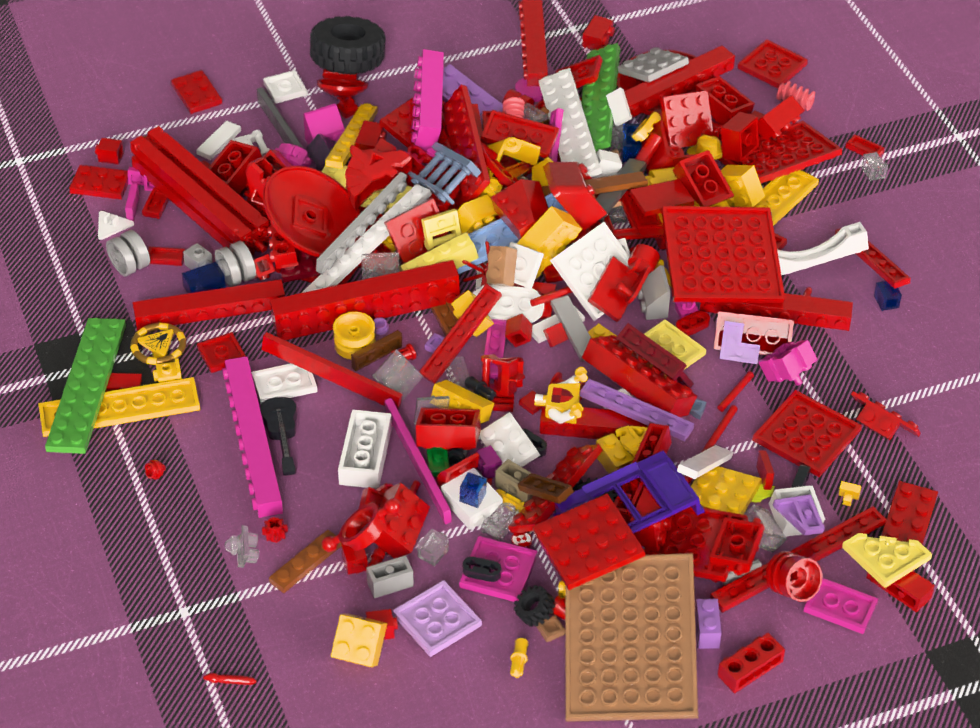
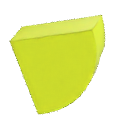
M761 484L751 502H762L763 499L771 497L775 486H772L771 490H764Z

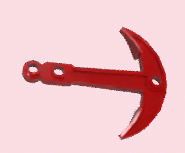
M481 143L486 165L497 177L501 185L509 187L519 181L518 179L525 174L532 173L534 165L523 161L509 167H504L496 159L498 154L486 144Z

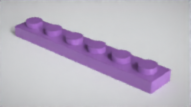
M589 379L580 390V397L647 426L650 423L668 425L670 435L682 441H685L694 429V423L594 380Z

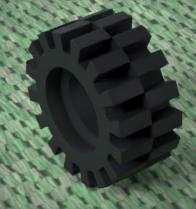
M533 585V588L531 586L527 587L528 591L522 590V596L518 594L517 598L519 601L514 602L516 605L514 610L516 611L515 614L526 625L528 624L531 627L534 625L536 627L539 626V622L544 624L545 618L547 620L550 619L548 615L553 614L554 611L551 608H555L553 603L555 601L542 586ZM539 601L538 605L533 610H530L532 605Z

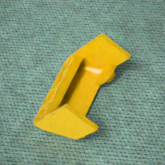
M514 137L488 145L490 149L498 154L496 159L499 162L504 154L534 166L538 164L541 147ZM487 167L490 184L479 197L488 194L491 198L502 190V185L498 182L497 178L493 177L494 174Z

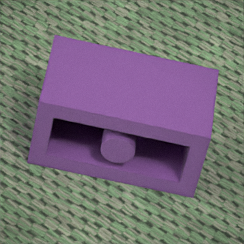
M697 599L695 623L698 649H719L721 624L718 599Z

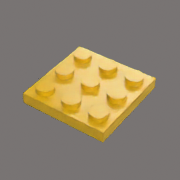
M717 466L696 478L691 488L699 497L703 508L743 515L761 486L762 478Z

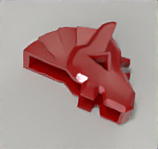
M351 145V160L345 172L349 201H351L356 211L375 191L384 189L400 172L408 175L407 173L412 171L411 154L403 150H385V152H381L377 147L375 149L360 150L356 146Z
M264 157L248 163L245 173L247 178L246 186H248L249 190L245 191L244 195L247 196V202L259 211L261 216L268 219L263 204V190L268 179L274 174V166Z

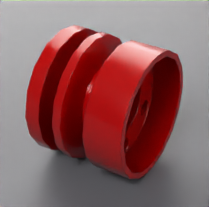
M781 551L769 561L765 578L767 585L772 591L803 602L810 600L818 593L822 584V571L818 563L812 559L790 551Z

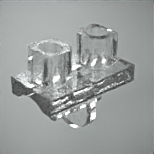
M242 525L240 535L237 537L232 535L230 539L226 540L225 549L231 552L232 555L237 554V567L244 568L246 562H257L259 550L249 547L257 546L258 534L248 532V526Z

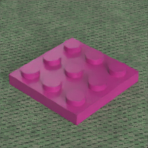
M478 536L470 557L498 562L501 565V578L495 582H488L469 578L463 574L459 582V588L513 602L519 601L517 596L518 594L522 596L523 593L521 591L525 590L538 551Z

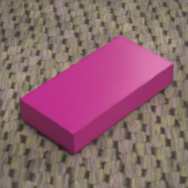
M131 184L125 206L126 218L133 222L140 198L138 184Z

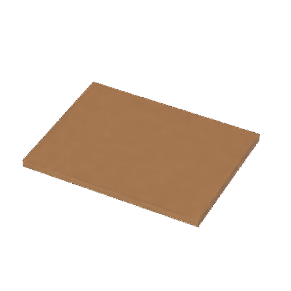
M693 553L645 555L643 558L571 590H568L565 585L566 722L698 718Z

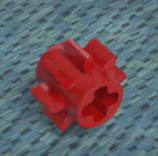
M272 517L268 521H264L265 527H262V535H266V541L270 540L277 543L285 539L288 527L284 524L283 519Z

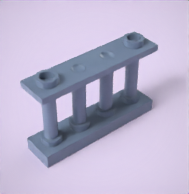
M435 142L432 145V148L436 151L434 158L418 175L411 171L407 174L412 178L411 182L414 185L418 184L429 189L443 203L447 201L453 205L455 202L449 196L450 193L466 175L469 176L471 174L478 177L481 171L471 160ZM440 161H443L429 178L425 180V177ZM450 165L451 168L443 175V177L435 185H433L437 178ZM459 170L460 172L458 173V175L449 183V185L444 190H442L443 186Z

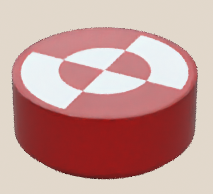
M528 532L514 533L511 538V544L530 549L532 537Z

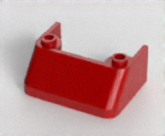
M662 113L659 114L661 120L653 124L652 127L654 129L651 132L657 134L663 140L646 167L647 176H649L650 170L675 167L679 161L697 155H684L681 147L668 146ZM644 139L642 142L640 141L641 148L645 143L646 139Z
M548 162L543 166L551 193L563 208L571 214L583 231L607 214L606 210L596 200L594 188L590 184L586 185L584 180L592 178L587 173L588 169L583 163Z

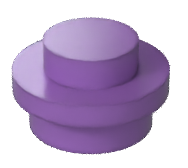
M384 318L373 320L376 335H383L388 332L389 324Z

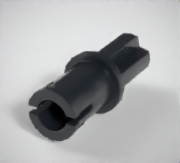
M473 376L466 378L465 386L473 390L475 394L483 396L489 401L496 397V392L488 387L484 381H478Z

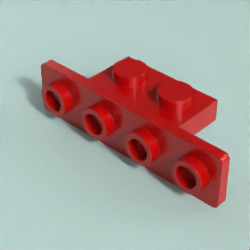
M853 391L851 393L854 400L864 405V408L856 418L857 422L889 441L899 426L917 437L921 435L918 429L919 426L914 422L902 420V416L895 411L888 412L883 404L877 401L875 403L871 402L869 397L862 392L856 393Z

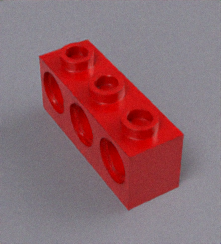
M272 224L268 226L269 237H272L269 239L270 250H273L270 251L271 262H275L276 269L299 266L297 248L287 242L275 230Z
M769 633L762 637L758 636L748 646L739 648L734 655L721 660L718 677L736 693L781 664L784 660L785 648Z

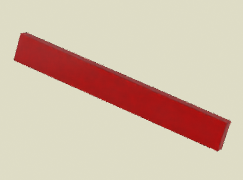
M266 332L263 335L261 350L385 406L384 400L391 398L397 409H400L403 394Z

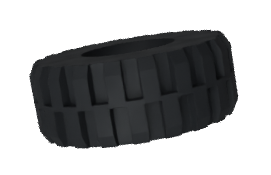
M351 16L327 18L324 21L318 22L311 30L310 56L320 68L333 73H366V71L374 70L384 60L386 37L382 28L368 19L365 20L360 17Z

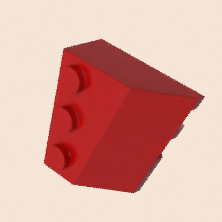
M520 179L491 197L494 211L519 240L549 209L540 181Z

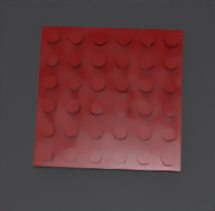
M662 206L661 214L673 302L784 303L785 293L770 208Z

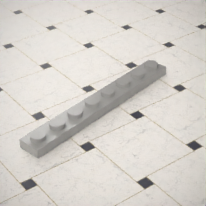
M400 172L318 257L316 271L323 274L327 269H331L334 262L343 256L345 250L354 244L357 237L362 236L366 228L375 222L376 217L379 214H383L386 207L395 201L397 195L405 191L407 187L406 174Z

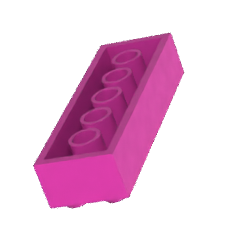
M423 49L422 55L418 56L417 66L419 67L415 68L414 78L417 81H414L413 91H416L413 96V103L416 106H413L412 116L415 119L412 121L414 132H412L411 142H414V146H418L427 152L435 142H438L441 131L444 52Z

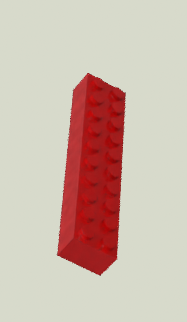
M450 260L270 300L273 327L277 337L289 340L333 330L335 320L348 312L365 313L374 320L376 318H388L446 304V301L450 304L454 297L460 295L459 274L454 261Z

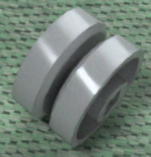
M130 229L122 233L120 238L114 237L106 242L108 256L113 266L122 276H129L136 271V268L140 270L150 264L147 247L134 230Z
M238 241L230 244V248L225 246L215 250L216 264L227 286L233 287L241 284V279L246 282L256 278L254 260L244 242Z

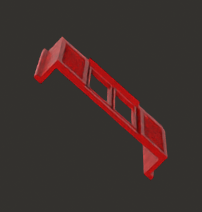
M626 191L618 202H621L631 228L614 229L608 214L603 219L607 227L617 240L622 238L626 240L655 238L659 249H666L663 224L658 214L645 217L630 196V191ZM588 228L585 231H583L582 229L578 233V236L570 243L577 242L579 239H581L586 234L591 232L590 229Z

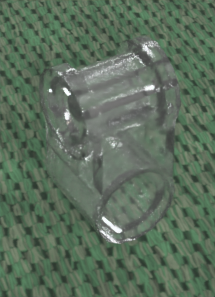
M511 503L500 504L484 520L481 532L484 534L488 533L497 541L503 540L510 531L508 526L516 515L515 506Z

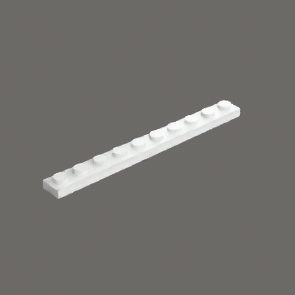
M416 184L349 247L343 256L334 262L331 269H327L316 278L302 293L338 285L389 236L384 222L425 202L431 196V191Z

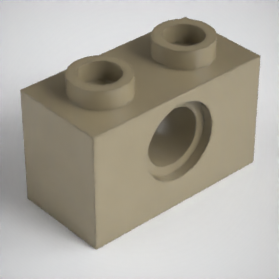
M509 459L495 471V487L522 500L521 502H527L534 496L520 491L517 485L531 472Z

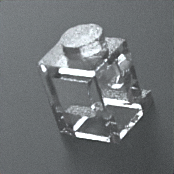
M877 152L864 154L861 168L869 181L886 178L888 164L884 163Z

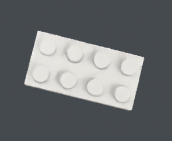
M352 410L338 468L339 485L371 487L374 489L380 486L392 431L390 413Z

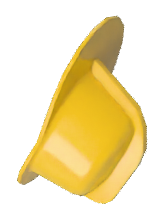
M702 135L698 138L697 145L687 150V154H699L709 150L714 159H719L722 157L721 142L715 136Z

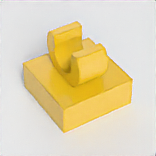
M841 481L839 496L844 497L842 505L851 506L852 499L859 500L860 485Z

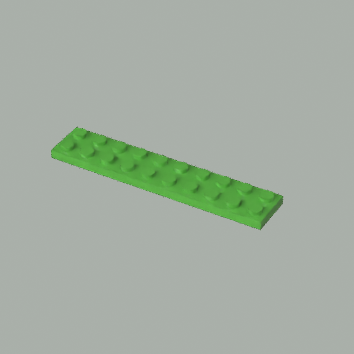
M618 43L609 44L602 49L592 50L587 53V59L598 55L603 59L597 81L592 84L583 85L581 102L596 151L611 147L613 117L606 95L615 91L617 87V67L619 66L620 55Z
M88 318L45 445L46 452L86 454L125 331V319Z

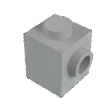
M198 243L183 252L185 266L200 276L213 267L212 254Z

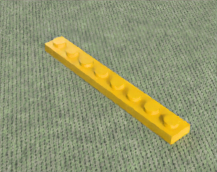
M369 103L360 105L326 158L325 166L343 169L351 156L350 146H355V141L363 121H373L378 113L377 106Z

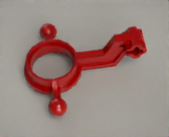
M385 483L377 489L371 487L364 489L359 509L346 520L338 535L334 537L327 536L322 540L323 550L333 552L340 542L344 545H349L354 551H360L372 544L384 530L386 525L385 515L397 514L401 508L400 502L395 498L388 499L381 509L379 507L385 491L393 487V485Z

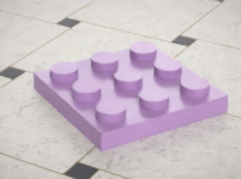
M444 580L393 610V616L397 617V621L430 657L482 626V620Z

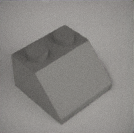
M664 265L657 267L648 274L637 295L638 300L641 299L640 310L641 313H644L646 320L668 318L671 291Z

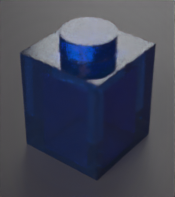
M886 281L877 282L874 297L881 311L899 308L902 296L898 288L894 289Z
M468 472L460 485L459 502L478 508L486 495L487 478Z

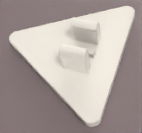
M100 211L98 239L103 240L133 226L134 222L109 212Z

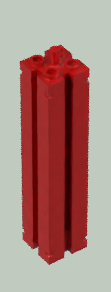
M160 126L148 131V136L145 138L141 135L130 142L131 152L134 154L132 156V167L139 170L143 177L145 175L153 186L220 245L230 248V244L242 241L252 256L255 250L262 253L266 252L267 246H269V220L261 216L259 211L167 132H164Z

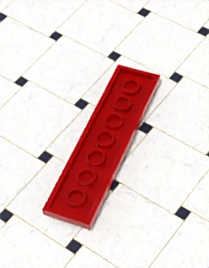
M461 84L453 92L451 98L444 103L442 111L448 136L451 140L450 146L452 151L471 160L481 171L478 177L471 174L469 176L466 175L459 183L463 201L467 203L479 197L490 184V178L468 88Z

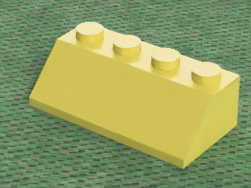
M465 232L398 266L400 271L453 260L456 269L465 265L462 263L463 260L472 262L479 257L473 241Z

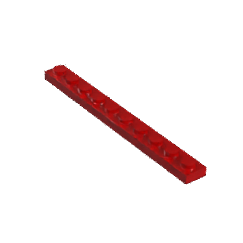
M872 506L792 549L790 552L817 562L841 549L843 542L856 534H869L882 527L886 523V518ZM768 563L710 594V599H718L719 609L723 613L769 588L765 578Z

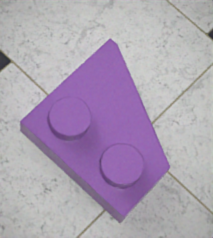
M811 494L774 500L773 507L803 536L823 533L825 527Z

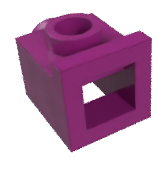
M490 445L476 451L479 454L477 469L482 471V477L494 478L495 471L502 465L501 459Z

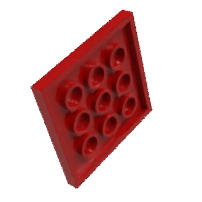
M795 390L753 435L752 441L799 467L801 464L811 467L810 473L820 478L858 435L862 425Z
M608 493L532 526L534 534L568 590L645 557L644 549Z

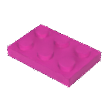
M822 578V584L818 593L806 602L804 612L864 634L877 606L878 598Z

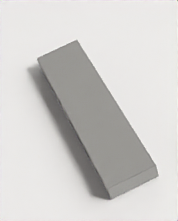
M569 296L551 300L550 304L557 318L562 323L580 361H585L582 359V356L591 337Z

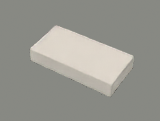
M620 87L606 95L615 125L619 126L632 119L624 89Z

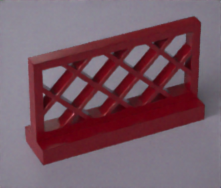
M629 323L616 337L621 343L674 381L678 379L690 388L694 384L683 372L687 367L684 362Z

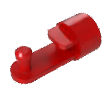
M636 245L628 259L629 267L626 272L631 274L634 271L639 274L632 288L629 289L623 282L618 283L616 286L618 292H622L627 296L625 300L627 304H631L635 300L648 274L655 270L660 260V254L649 245Z

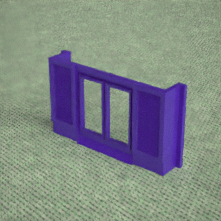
M663 450L638 463L634 462L582 486V489L572 493L564 502L560 504L555 503L556 513L553 514V517L589 502L613 489L635 519V521L628 524L633 533L688 507H692L697 515L705 511L700 504L697 494L683 475L677 471L678 468ZM638 477L661 507V509L644 517H641L620 487Z

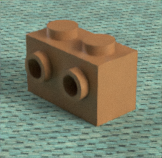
M490 246L488 270L486 272L488 284L514 287L517 259L516 249L507 246Z

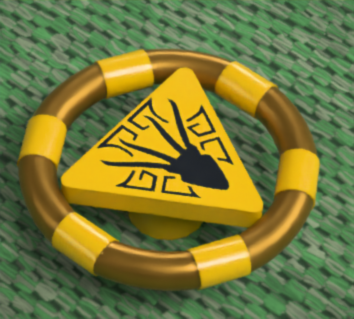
M154 323L142 327L134 334L130 348L133 355L143 363L150 365L169 363L177 359L184 352L186 337L174 325ZM154 330H163L162 332L144 336ZM175 334L179 340V346L174 352L166 356ZM138 343L150 350L154 357L143 355L138 348Z

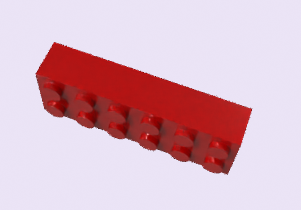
M615 335L590 338L582 359L639 400L678 417L689 415L697 398V395L692 392L690 387L677 382V379L676 381L671 379L621 343Z

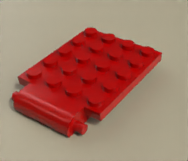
M688 507L673 515L671 529L667 530L665 543L661 545L658 553L644 550L645 555L693 553L694 577L726 582L730 571L738 576L750 571L765 527L761 524L759 518H753V521L749 522L747 515L704 508V513L697 515L692 507Z

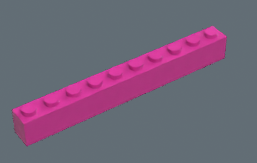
M248 356L225 360V368L222 369L224 380H228V382H225L227 394L231 393L228 399L230 408L234 407V410L231 411L233 422L237 421L235 425L236 436L241 437V439H238L240 451L244 450L241 457L243 465H247V468H245L246 480L251 481V483H248L249 494L254 495V498L251 499L253 511L257 510L259 518L283 514L282 500Z

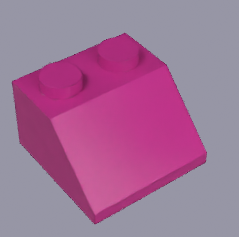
M335 103L303 114L305 141L313 152L334 146L345 130Z

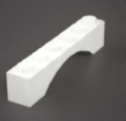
M861 222L842 227L828 241L811 249L794 252L777 249L781 275L807 269L811 266L869 249L867 231Z

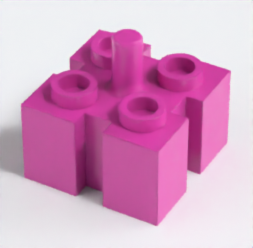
M802 340L795 344L794 342L782 344L772 354H768L758 363L768 382L777 381L778 383L788 379L789 381L793 380L795 385L798 386L803 383L799 373L812 368L811 364L818 359L809 341Z

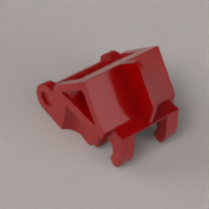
M495 354L481 356V361L483 362L482 381L493 389L496 394L509 396L517 391V387L523 386L525 375L523 374L524 361L521 357L498 358ZM490 362L498 366V378L494 379L493 384H489Z

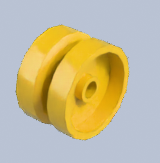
M348 312L342 314L333 324L334 347L338 355L351 360V354L375 342V323L365 313Z

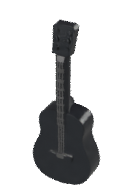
M287 397L268 399L260 406L263 424L267 427L268 436L271 440H280L283 456V475H293L296 473L293 458L290 455L288 439L296 434V404Z

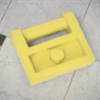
M456 209L421 219L425 237L424 244L428 251L461 235ZM453 230L451 234L433 239V236Z

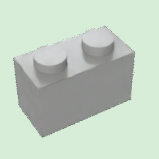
M406 556L366 567L367 584L374 598L414 586L413 569Z

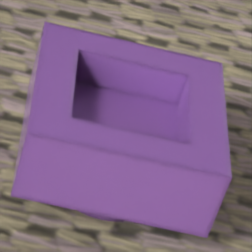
M434 333L426 342L425 350L434 353L445 337Z

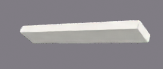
M715 445L680 463L677 471L696 479L732 459L734 452Z

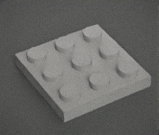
M652 48L650 52L639 54L633 60L624 61L617 68L618 73L651 82L689 64L686 56L660 48Z

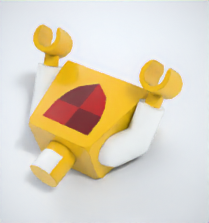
M579 367L575 370L576 376L573 375L566 381L548 385L547 395H535V406H545V416L559 424L564 422L576 424L577 418L581 417V411L584 410L579 403V381H587L586 369Z

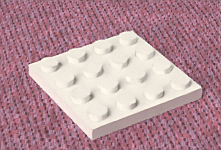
M605 222L550 260L593 321L605 313L589 303L588 299L611 257H615L629 267L628 254Z

